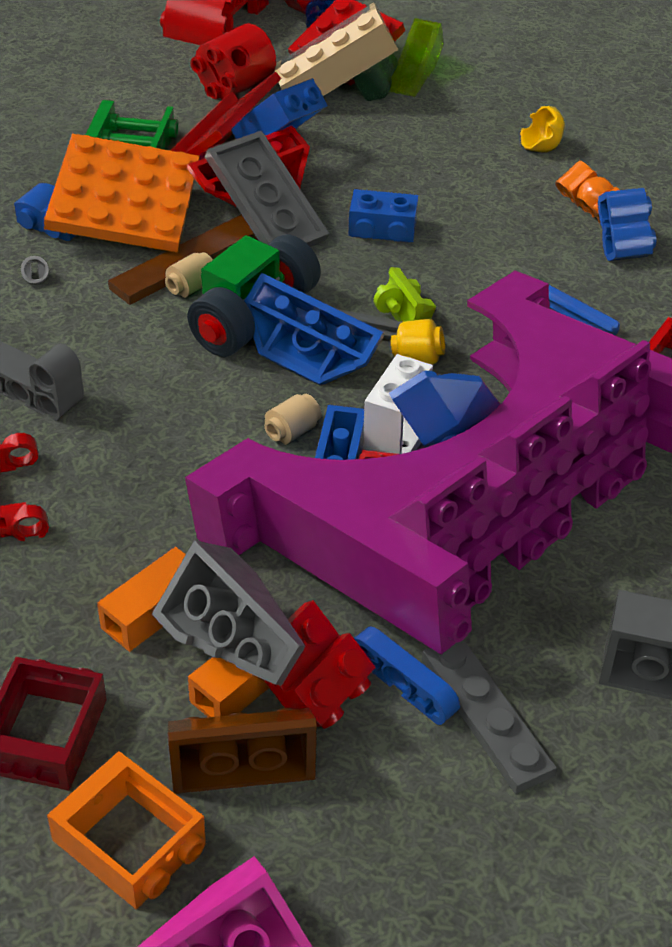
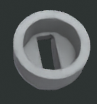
M30 256L22 262L21 274L28 283L40 284L47 279L49 268L43 258ZM38 262L39 279H32L31 263Z

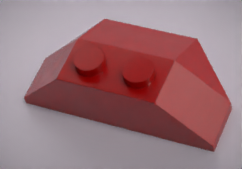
M293 126L265 135L300 188L310 146ZM205 158L188 164L187 170L205 192L237 207Z

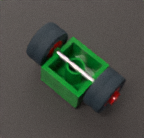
M285 234L276 237L269 244H265L245 235L211 262L207 263L201 269L203 295L191 304L187 314L189 327L196 340L212 354L228 357L235 354L252 339L255 333V322L244 300L261 273L302 293L307 294L320 280L321 267L316 254L305 241L294 235Z

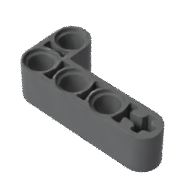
M0 341V394L14 401L18 399L26 403L24 406L42 415L47 413L55 417L53 420L57 421L84 397L79 358L70 347L61 343L56 344L37 359Z

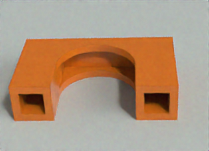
M177 547L171 549L97 602L101 629L129 652L163 627L152 615V612L186 555ZM216 657L210 658L188 676L189 700L207 717L228 716L241 712L269 689L262 678L237 668L233 663Z

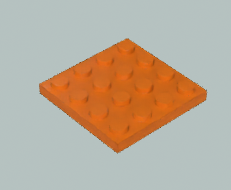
M72 133L44 218V229L178 253L195 183V178L187 170V166L198 161L199 156Z

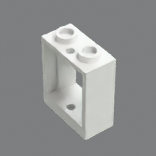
M396 354L365 400L363 450L396 454L417 450L421 441L391 399L389 392L422 371H433V365Z

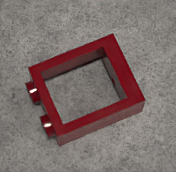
M15 657L0 688V776L70 791L107 701L103 674L87 668H71L51 664L42 659L31 660ZM28 694L82 705L65 747L9 736Z

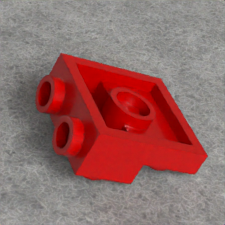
M312 600L304 603L288 618V621L305 644L304 650L282 685H275L266 680L264 681L284 708H310L316 718L317 727L321 726L323 729H326L335 724L344 715V710L340 706L348 697L349 699H354L370 687L371 682L367 676L376 667L351 633L339 635L315 601Z

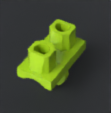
M390 267L387 285L382 284L378 286L373 301L376 308L382 313L391 312L397 321L431 319L436 310V305L431 299L421 298V285L416 279H407L400 268Z

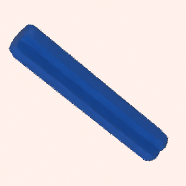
M549 285L551 309L610 334H618L619 321Z

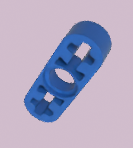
M367 627L354 637L376 667L372 673L389 687L394 685L403 692L401 696L437 725L443 724L460 709L459 698L447 682L375 627Z

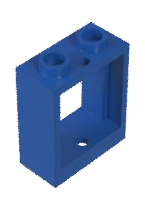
M312 78L273 93L247 113L231 131L234 137L238 139L261 130L264 135H268L289 126L297 129L328 105Z

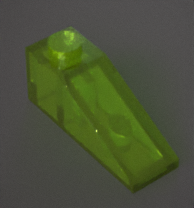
M414 18L389 84V92L412 97L417 95L436 67L444 46L441 23Z

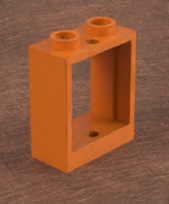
M120 751L47 814L52 840L136 910L148 898L153 900L160 896L168 886L171 875L183 863L186 865L193 863L202 853L206 842L204 815ZM127 795L176 832L133 875L84 836Z

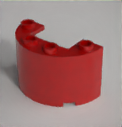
M167 0L165 11L162 12L160 17L163 37L202 45L234 29L233 15L247 1L248 13L258 15L269 4V0Z

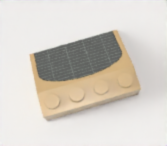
M373 2L277 62L275 72L282 78L279 81L282 90L313 78L322 96L398 51V48L377 6Z

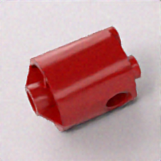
M251 23L240 25L200 45L195 57L190 62L192 70L198 74L200 82L205 87L206 95L215 100L218 98L223 99L230 92L237 95L262 82L275 72L277 63L276 53L271 40L261 28Z

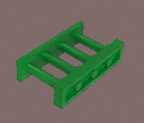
M102 100L85 135L167 150L171 139L178 136L179 122L178 119H174V110L171 106H167L162 120L158 121L120 117L118 113H115L114 101ZM119 129L153 132L156 134L154 137L120 134L113 132H118Z

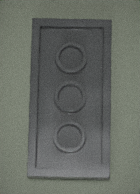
M262 130L207 150L205 159L260 242L269 244L276 237L285 234L294 235L305 241L309 246L327 239L329 235L328 230Z

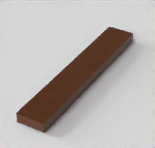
M241 214L180 244L178 253L166 251L108 280L109 290L131 305L166 287V269L192 253L204 252L212 259H215L245 235L256 240L258 239Z

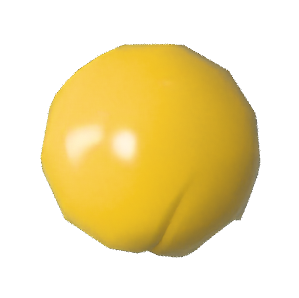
M542 106L536 113L530 114L532 119L531 126L521 129V144L525 150L547 153L554 150L561 142L565 123L564 117L556 107Z

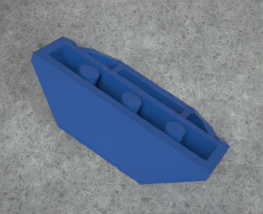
M263 273L259 275L244 300L254 318L255 333L253 338L258 354L318 385L329 383L367 366L385 335L383 331Z
M422 371L389 392L391 399L425 448L465 432L481 422L501 404L480 376L455 373L437 375L434 371Z

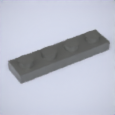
M464 640L454 644L442 655L431 648L422 651V661L427 668L447 682L456 692L460 701L459 714L515 794L555 777L557 767Z

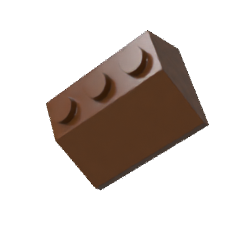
M282 708L270 712L249 714L238 712L228 716L188 717L183 720L168 721V743L173 792L178 794L315 780L316 718L310 708Z

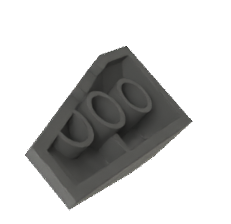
M194 540L152 612V615L175 640L204 650V653L212 657L221 658L233 663L237 668L275 685H282L305 648V644L257 573L229 547Z

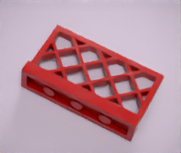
M274 72L240 99L233 92H230L169 151L198 155L199 160L204 159L207 150L223 144L233 134L231 129L282 78L277 72Z

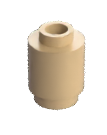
M204 252L192 253L166 269L165 278L169 291L186 298L201 289V269L213 259Z
M296 394L266 412L265 431L272 440L281 441L285 445L289 444L316 426L317 421L321 418V409L311 395Z

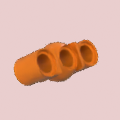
M580 160L555 182L557 189L563 196L569 197L571 202L575 203L576 206H580L584 212L591 213L593 218L597 217L599 223L598 197L605 192L619 190L606 178L598 177L594 170Z

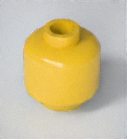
M432 319L400 323L397 335L391 336L393 356L395 357L396 354L431 365L436 364L440 355L445 354L443 328L441 326L437 327Z

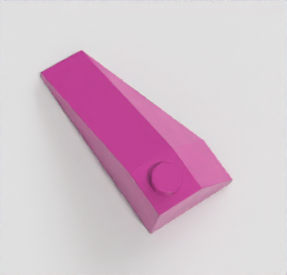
M253 856L209 886L138 947H312L269 874L256 857Z

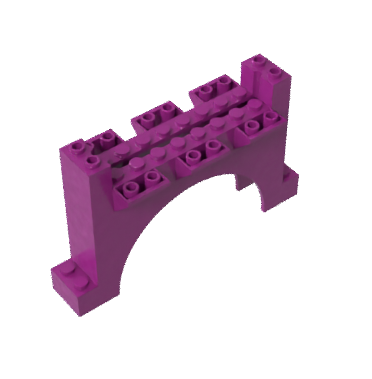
M515 270L467 300V307L493 321V341L470 355V360L496 377L509 391L505 400L490 415L465 432L446 441L408 453L370 459L335 460L298 456L269 448L247 438L185 477L197 539L201 542L232 548L238 555L261 541L442 655L454 644L463 641L469 632L472 631L471 607L475 604L483 603L492 592L491 561L503 553L508 562L518 570L531 560L539 559L546 548L558 539H564L571 531L573 525L571 518L572 498L581 493L586 502L596 509L607 500L616 498L622 488L631 481L638 480L643 476L647 467L645 459L646 442L672 453V358L650 350V343L645 340L635 344L549 309V283Z

